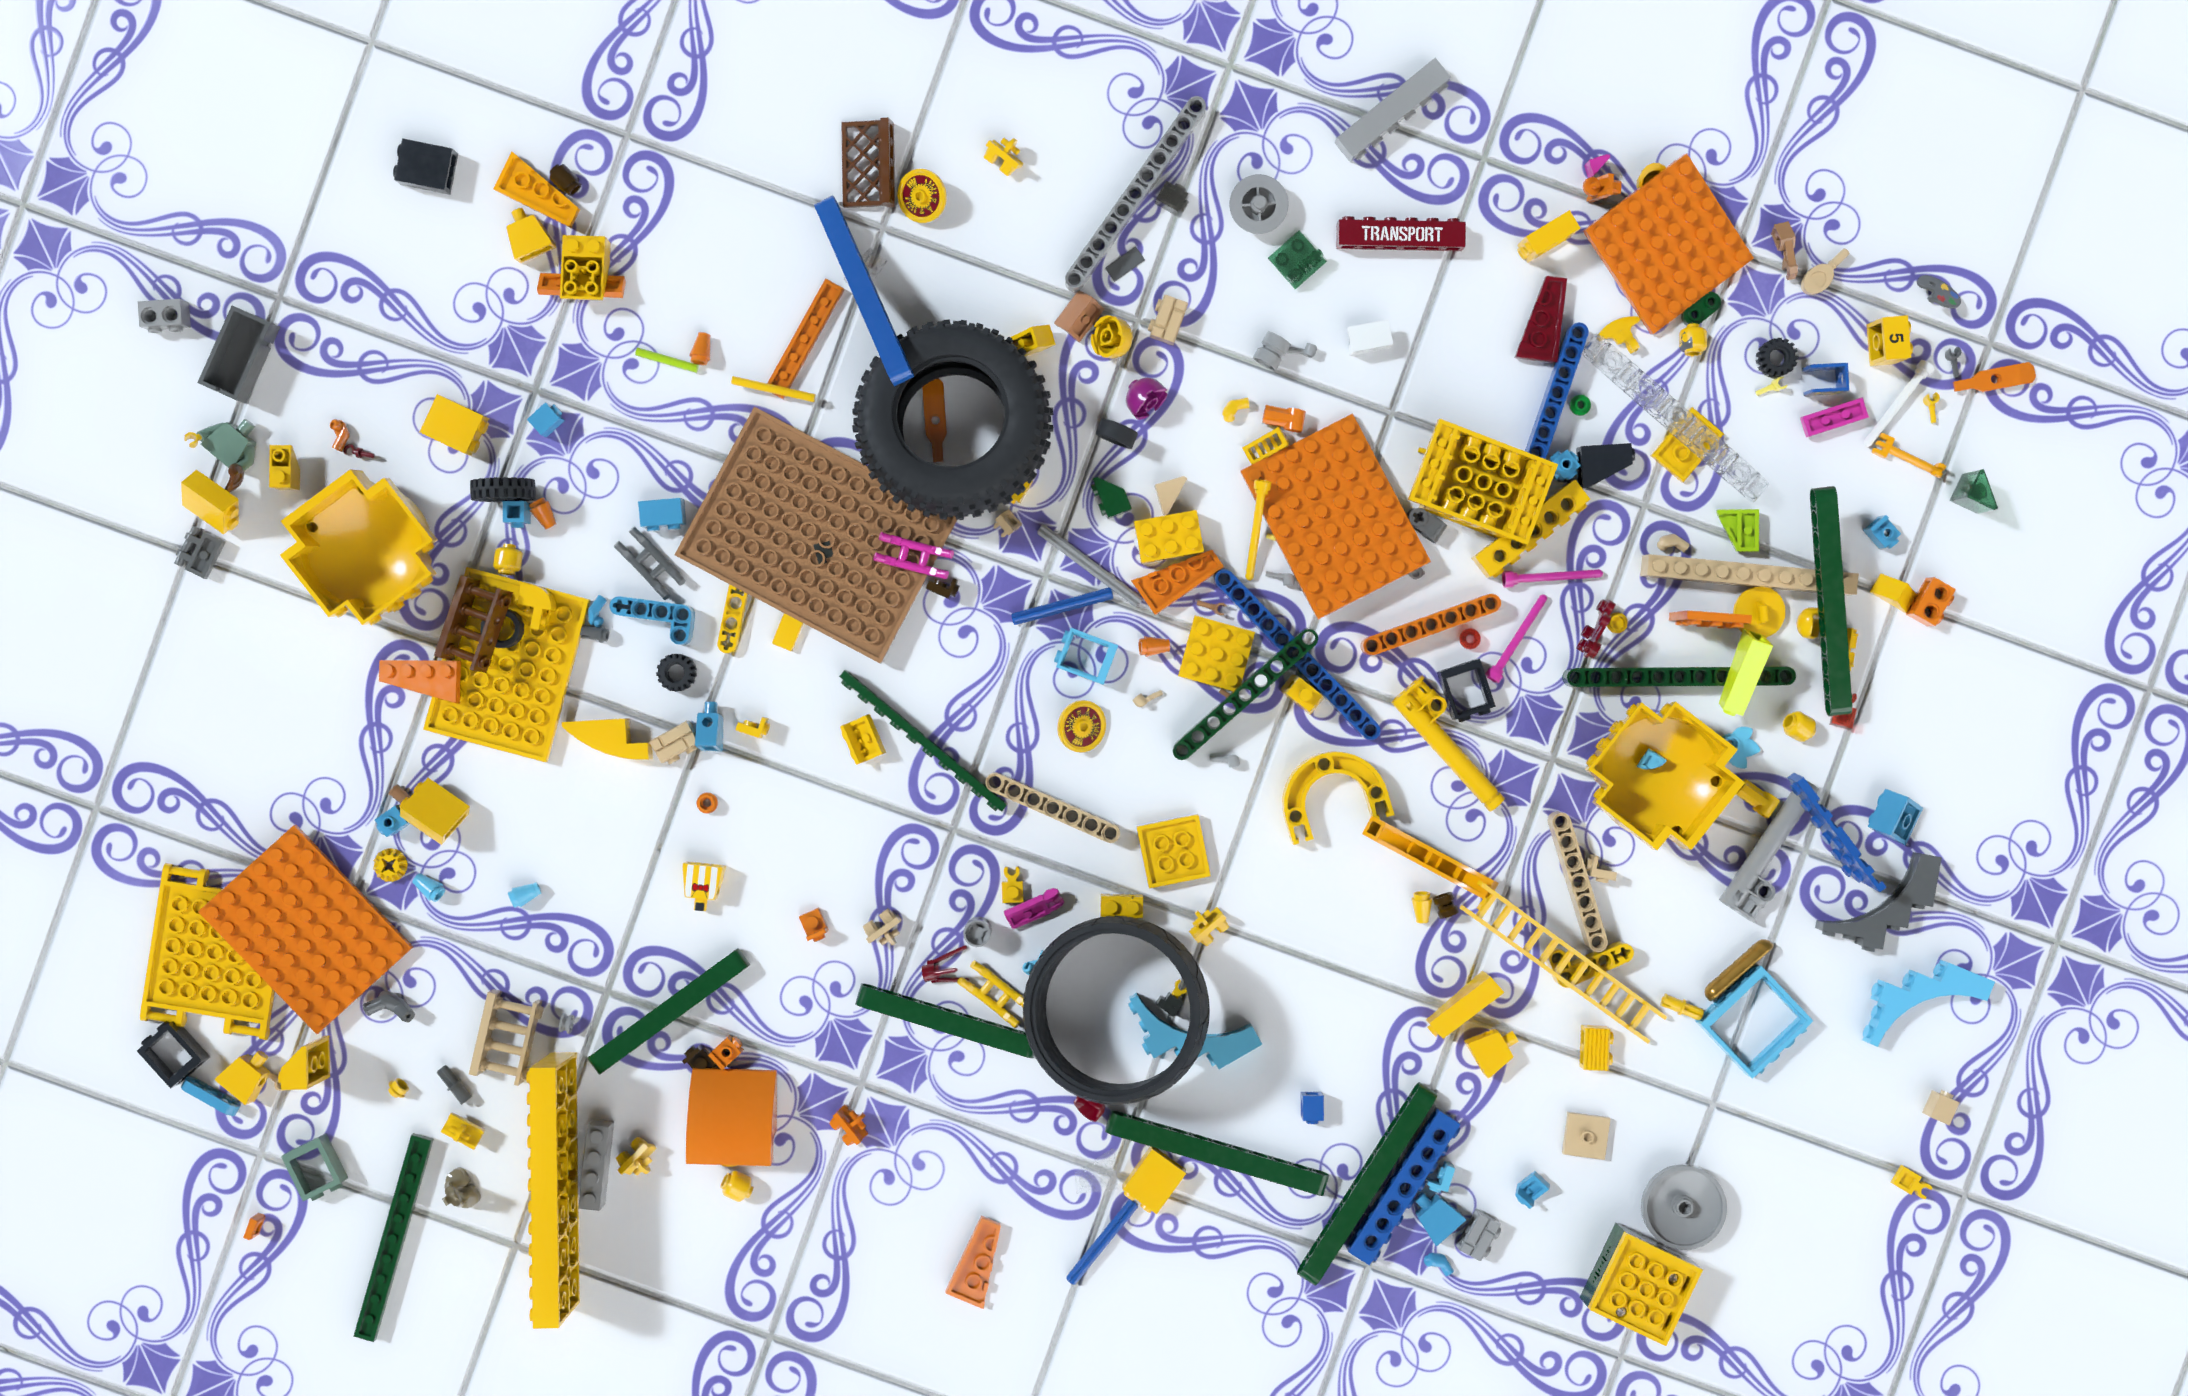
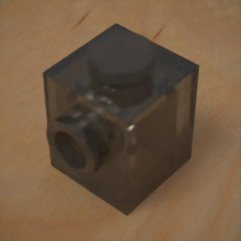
M1166 181L1156 198L1155 204L1177 216L1180 211L1184 212L1189 204L1187 200L1188 193L1183 186L1177 183L1173 185Z

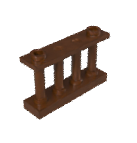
M460 575L434 656L453 661L455 656L472 662L470 670L487 673L508 607L511 604L513 592L497 588L496 592L493 593L479 588L480 580ZM475 596L492 601L489 613L472 608ZM469 616L485 621L482 634L465 628ZM462 636L479 642L475 654L458 648Z

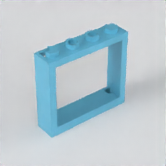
M1755 964L1704 1011L1701 1020H1695V1022L1745 1075L1753 1079L1759 1073L1762 1074L1765 1070L1764 1068L1769 1063L1776 1061L1782 1050L1792 1046L1795 1038L1799 1034L1805 1033L1807 1031L1806 1028L1813 1020L1762 966ZM1762 979L1797 1018L1746 1065L1710 1026Z

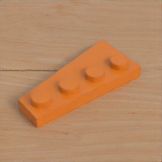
M1209 550L1180 563H1175L1159 571H1154L1146 576L1131 580V582L1154 615H1157L1219 572L1224 566L1213 550Z

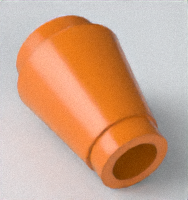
M704 332L698 333L689 355L692 363L707 365L708 361H710L711 335Z
M544 497L529 504L531 508L529 511L545 530L556 525L549 501H546Z
M1144 636L1138 642L1139 654L1148 657L1169 652L1170 641L1169 639Z

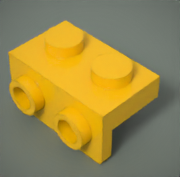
M870 714L840 726L842 737L846 741L850 755L856 765L886 753Z

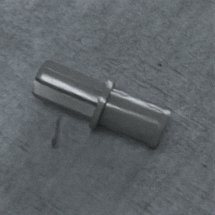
M447 1065L437 1071V1075L448 1087L447 1091L450 1090L461 1105L472 1097L461 1084L462 1080H458Z

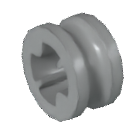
M562 1014L559 1022V1032L566 1031L567 1034L572 1032L575 1020L574 1015L568 1017L567 1014Z

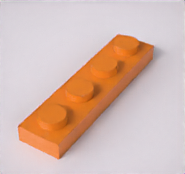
M540 273L537 285L538 295L560 296L561 274ZM608 275L604 297L623 298L626 284L625 276Z

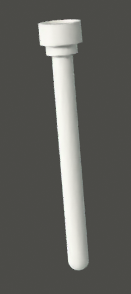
M1920 360L1915 367L1914 377L1864 440L1866 447H1870L1920 381L1930 377L1935 370L1933 365L1925 360Z

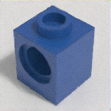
M1300 1092L1302 1120L1306 1121L1307 1124H1318L1319 1121H1324V1095L1322 1092Z

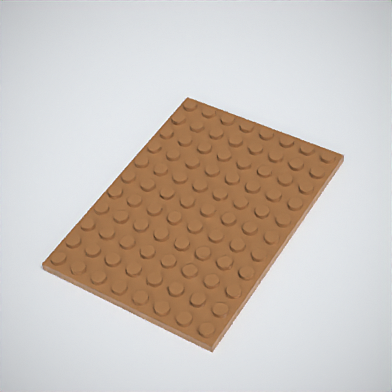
M754 407L674 555L881 664L928 575L874 561L873 558L876 552L898 558L901 546L879 540L880 533L884 532L943 548L957 520L955 516L947 517V520L939 519V514H930L928 518L923 515V510L920 511L916 508L913 512L907 509L908 504L902 500L898 504L892 500L894 495L889 490L883 493L879 489L881 484L877 481L878 478L873 480L868 474L871 472L866 465L863 466L857 460ZM830 541L831 545L824 546L821 543ZM819 543L825 549L832 547L833 555L826 558L827 563L824 564L825 555L823 552L815 550L814 544ZM909 548L906 561L919 564L921 551ZM816 552L823 556V561L818 564ZM930 554L927 566L933 567L938 556Z

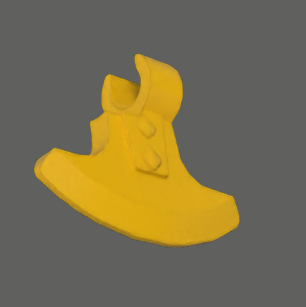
M1638 316L1619 318L1605 326L1598 334L1596 340L1601 342L1605 339H1612L1617 345L1625 343L1627 350L1631 354L1640 348L1637 340L1631 333V327L1638 324L1640 318Z

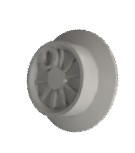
M1255 174L1242 179L1234 187L1229 201L1233 220L1240 228L1253 234H1264L1276 229L1284 221L1289 206L1288 196L1284 187L1276 179L1262 174Z

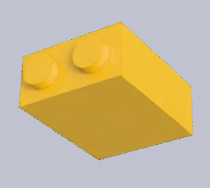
M437 394L419 433L472 456L480 446L479 439L481 435L488 429L489 418Z
M197 469L181 482L182 506L222 534L233 530L238 525L239 502L237 497Z
M427 778L424 782H419L413 790V795L410 798L406 797L399 806L400 817L441 845L469 815L470 809L469 805L430 778Z
M1150 1146L1122 1184L1123 1194L1132 1201L1134 1199L1141 1203L1140 1206L1149 1213L1153 1211L1157 1214L1186 1175V1170L1162 1151Z

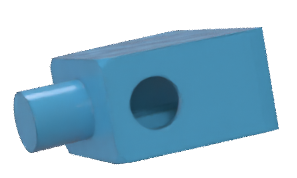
M705 702L704 713L697 714L695 746L701 751H723L724 719L723 716L717 713V702Z
M1421 1192L1415 1198V1202L1421 1207L1415 1214L1436 1246L1466 1221L1460 1211L1438 1194L1429 1199L1424 1192Z

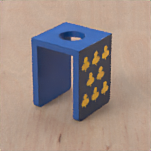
M1848 363L1811 364L1802 368V372L1835 370L1836 388L1811 389L1803 392V395H1836L1849 391Z

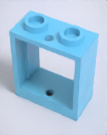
M1073 628L1070 631L1065 630L1061 641L1065 645L1062 651H1057L1054 662L1057 663L1056 667L1104 685L1118 645ZM1074 635L1108 647L1097 677L1063 664Z

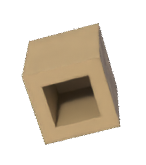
M1932 1090L1922 1113L1950 1126L1959 1102L1953 1100L1954 1095L1941 1090L1938 1093Z

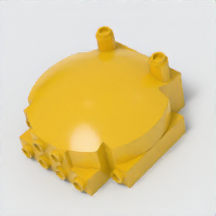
M350 469L281 520L282 524L296 540V543L281 553L280 556L328 617L337 616L339 618L350 609L362 625L370 624L372 626L382 619L381 615L383 613L396 612L405 606L404 601L409 598L412 600L422 593L420 589L429 585L434 580L432 577L437 574L431 566L432 559L428 552L435 547L434 543L438 539L431 532L420 509L400 492L390 478L384 477L375 484L369 480L363 471Z
M1676 701L1670 704L1666 703L1658 714L1642 702L1636 705L1633 703L1626 711L1628 716L1624 720L1615 721L1608 730L1611 733L1606 738L1600 739L1595 746L1597 748L1596 752L1586 761L1588 766L1585 770L1600 785L1593 794L1595 799L1592 803L1604 811L1618 826L1632 833L1652 850L1658 851L1667 838L1671 839L1682 849L1692 850L1745 784L1742 779L1725 767L1738 749ZM1648 748L1667 759L1662 766L1654 769H1641L1637 767V764Z

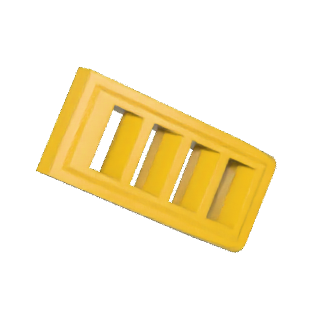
M1277 427L1242 447L1252 465L1287 447L1290 443L1281 427ZM1275 433L1282 443L1280 446H1278L1273 436ZM1265 439H1270L1274 447L1273 450L1270 449ZM1258 443H1262L1267 452L1266 454H1263ZM1253 446L1259 455V458L1257 459L1255 458L1252 450L1250 449Z

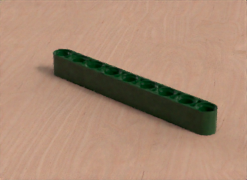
M1310 627L1301 630L1174 744L1172 750L1174 757L1178 760L1188 759L1318 643V633L1316 630ZM1306 632L1314 634L1315 639L1312 643L1304 642L1302 637ZM1289 647H1297L1299 654L1296 657L1288 656L1287 649ZM1278 660L1282 662L1283 668L1280 671H1274L1271 668L1273 661ZM1256 676H1266V684L1258 685L1255 682ZM1242 689H1248L1251 692V697L1242 699L1239 692ZM1226 703H1232L1236 710L1233 713H1227L1223 706ZM1210 717H1217L1220 724L1217 727H1212L1209 725L1208 719ZM1201 731L1204 734V738L1201 741H1197L1193 738L1192 733ZM1182 744L1187 746L1188 753L1184 755L1179 754L1177 746Z
M737 948L587 1058L599 1075L738 975L750 966V963L739 948Z
M861 983L855 1005L1016 1055L1034 1058L1024 1031Z

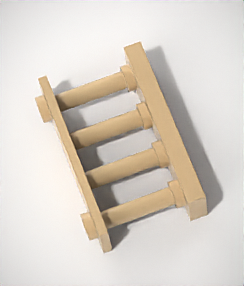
M493 989L487 992L469 1075L478 1076L485 1070H491L516 1076L514 1085L519 1086L526 1081L527 1071L529 1070L527 1065L538 1019H541L544 1007H541L543 1000L538 999L533 1002L532 1006L503 1000L500 997L502 991ZM502 1008L530 1015L528 1026L499 1021L496 1018L497 1010ZM500 1029L525 1035L523 1047L493 1041V1038H491L492 1030ZM493 1049L519 1055L518 1068L490 1062L486 1058L487 1052Z

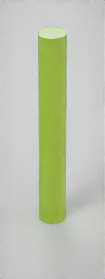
M637 347L635 352L636 356L697 373L699 369L697 364Z

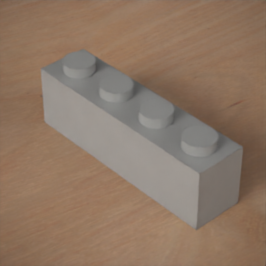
M593 1119L587 1126L578 1209L600 1211L605 1205L614 1129L613 1121Z

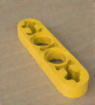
M730 584L717 642L719 650L723 653H733L738 647L748 594L745 592L743 596L737 593L732 594V590L737 591V588ZM734 597H739L742 601L741 607L738 609H734L730 605V601ZM731 617L737 620V627L733 630L728 629L726 626L727 620ZM724 631L736 633L735 637L730 636V642L733 643V646L729 647L728 650H725L726 647L722 645V642L727 641L728 635H724Z

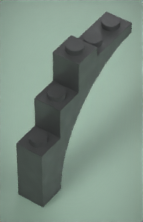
M1913 852L1909 867L1901 883L1891 896L1879 906L1851 919L1838 921L1816 920L1815 928L1822 930V934L1835 937V933L1843 934L1842 938L1855 940V944L1861 945V949L1865 951L1875 952V948L1883 950L1886 930L1900 931V927L1908 928L1912 907L1918 909H1925V906L1933 907L1942 857Z

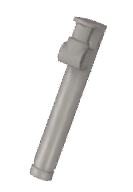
M1807 781L1817 794L1819 788ZM1793 791L1719 899L1720 902L1753 923L1756 922L1754 917L1760 908H1764L1766 903L1775 896L1774 886L1761 878V875L1805 811L1800 804L1802 800ZM1765 886L1766 893L1764 896H1760L1759 890Z

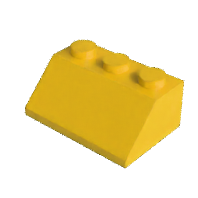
M325 1035L302 1046L281 1067V1071L278 1074L281 1090H307L330 1077L329 1035Z

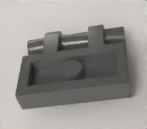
M193 525L190 532H187L184 537L186 540L182 548L178 549L175 554L177 558L174 564L182 567L186 560L188 564L185 570L203 579H208L226 541L208 532H203L201 538H199L198 534L201 529ZM193 544H196L197 546L191 555L189 552Z

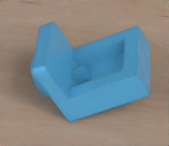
M1534 1171L1517 1184L1515 1196L1521 1204L1531 1209L1534 1206V1201L1550 1189V1184Z

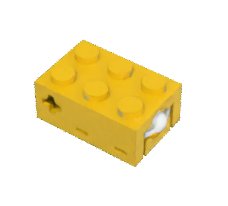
M1197 510L1137 520L1133 523L1136 531L1134 545L1139 551L1141 564L1204 552Z

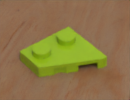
M1759 509L1716 510V514L1736 552L1759 551Z

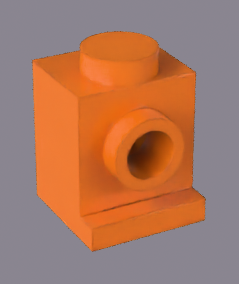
M729 1035L708 1056L723 1070L743 1052V1044L737 1037ZM723 1049H728L730 1051V1055L727 1056L723 1052Z

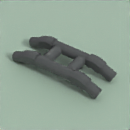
M634 526L629 530V533L645 549L636 557L620 541L616 542L613 547L645 578L663 600H667L670 598V594L656 578L666 571L679 586L683 585L686 580L648 538ZM650 555L659 563L651 572L642 564Z

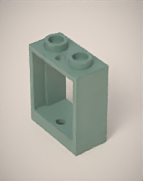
M326 1133L281 1156L302 1201L309 1198L314 1201L324 1196L323 1192L328 1189L333 1192L343 1186L342 1182L348 1179ZM318 1148L333 1180L311 1191L296 1158Z

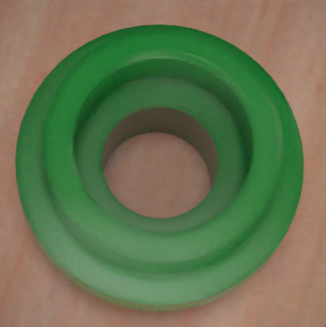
M1576 395L1571 399L1569 407L1573 414L1583 416L1589 412L1591 402L1585 395ZM1579 401L1583 402V409L1577 406Z

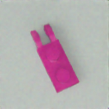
M1056 888L1048 889L1043 895L1005 910L1004 915L1011 928L1021 927L1062 907L1064 900L1062 897H1059V890Z

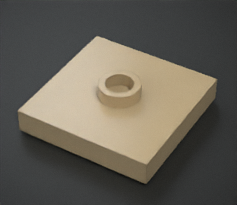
M1567 1112L1562 1154L1605 1160L1610 1118Z

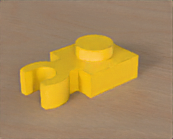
M1016 866V873L1014 875L1008 873V867L1004 868V875L1008 878V881H1002V903L1024 902L1023 881H1017L1020 873L1019 866Z
M1900 1165L1890 1182L1910 1195L1914 1191L1922 1199L1927 1198L1921 1193L1924 1187L1932 1190V1186L1928 1183L1919 1182L1922 1178L1921 1176L1903 1165Z

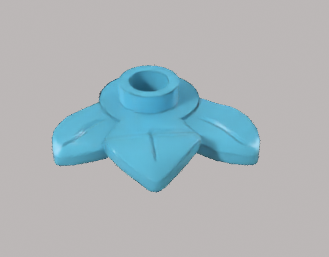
M1739 727L1732 734L1722 736L1726 741L1730 740L1732 745L1738 749L1729 760L1737 768H1747L1746 757L1760 752L1757 743L1750 739L1753 732L1752 728Z

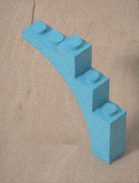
M1942 960L1935 966L1933 978L1909 970L1903 977L1902 988L1878 979L1877 983L1872 987V996L1870 998L1878 1001V1003L1871 1011V1020L1869 1025L1863 1030L1864 1037L1862 1040L1878 1047L1885 1032L1897 1018L1908 1009L1929 999L1940 996L1962 995L1988 1001L1995 981Z
M1137 993L1130 996L1131 1002L1128 1005L1134 1015L1138 1013L1141 1018L1139 1025L1144 1033L1149 1032V1034L1143 1037L1145 1043L1142 1044L1146 1054H1152L1153 1058H1156L1176 1046L1177 1048L1174 1051L1178 1056L1188 1032L1171 1026L1157 1017L1143 1003ZM1251 1023L1233 1031L1207 1034L1198 1057L1209 1052L1206 1056L1212 1067L1216 1065L1218 1069H1221L1261 1046L1262 1042Z

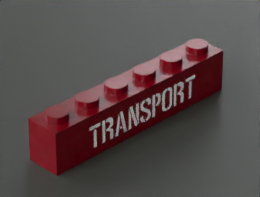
M1344 216L1336 224V249L1462 251L1465 248L1466 222H1460L1458 218H1450L1447 221H1439L1438 218H1427L1426 221H1418V218L1415 217L1405 218V220H1397L1396 217H1386L1384 220H1376V217H1363V220H1355L1353 216Z

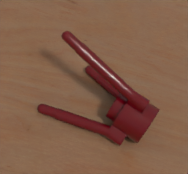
M967 945L950 951L936 959L928 960L927 965L922 966L924 982H957L960 977H941L942 974L957 972V968L941 970L940 965L935 964L967 949Z

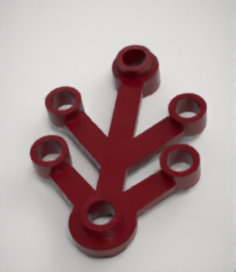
M1602 599L1597 605L1596 610L1599 611V616L1595 628L1586 625L1581 632V636L1584 638L1579 641L1576 649L1582 653L1584 652L1583 656L1586 658L1590 657L1593 659L1601 648L1602 644L1598 640L1611 620L1609 615L1616 606V603L1611 600Z

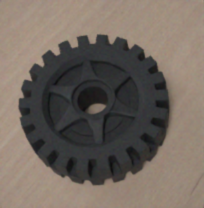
M517 477L470 480L471 500L479 502L535 500V480Z

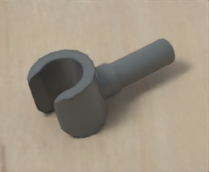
M1959 347L1954 349L1955 356L1952 355L1950 348L1945 353V358L1952 364L1954 378L1959 377L1957 358L1962 353Z

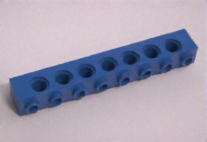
M1435 1107L1346 1245L1350 1254L1369 1266L1372 1261L1375 1262L1378 1259L1383 1244H1387L1392 1237V1230L1402 1222L1403 1213L1406 1208L1409 1209L1415 1201L1414 1196L1417 1191H1421L1424 1188L1426 1177L1429 1173L1432 1174L1438 1164L1437 1160L1440 1156L1446 1154L1449 1148L1448 1143L1458 1135L1461 1124L1455 1118ZM1437 1130H1443L1444 1133L1441 1138H1434V1133ZM1425 1148H1432L1430 1155L1424 1156L1422 1154ZM1413 1166H1421L1418 1173H1411ZM1409 1183L1410 1186L1406 1191H1401V1184ZM1391 1201H1398L1397 1207L1393 1209L1388 1207ZM1381 1218H1386V1219H1387V1222H1386L1385 1225H1383V1226H1378V1225H1377V1222H1378L1379 1219H1381ZM1369 1236L1376 1237L1375 1241L1370 1244L1366 1243V1238Z

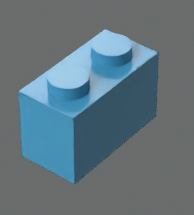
M682 498L638 501L640 527L647 528L648 532L660 531V527L668 526V530L681 529V525H687L685 502Z

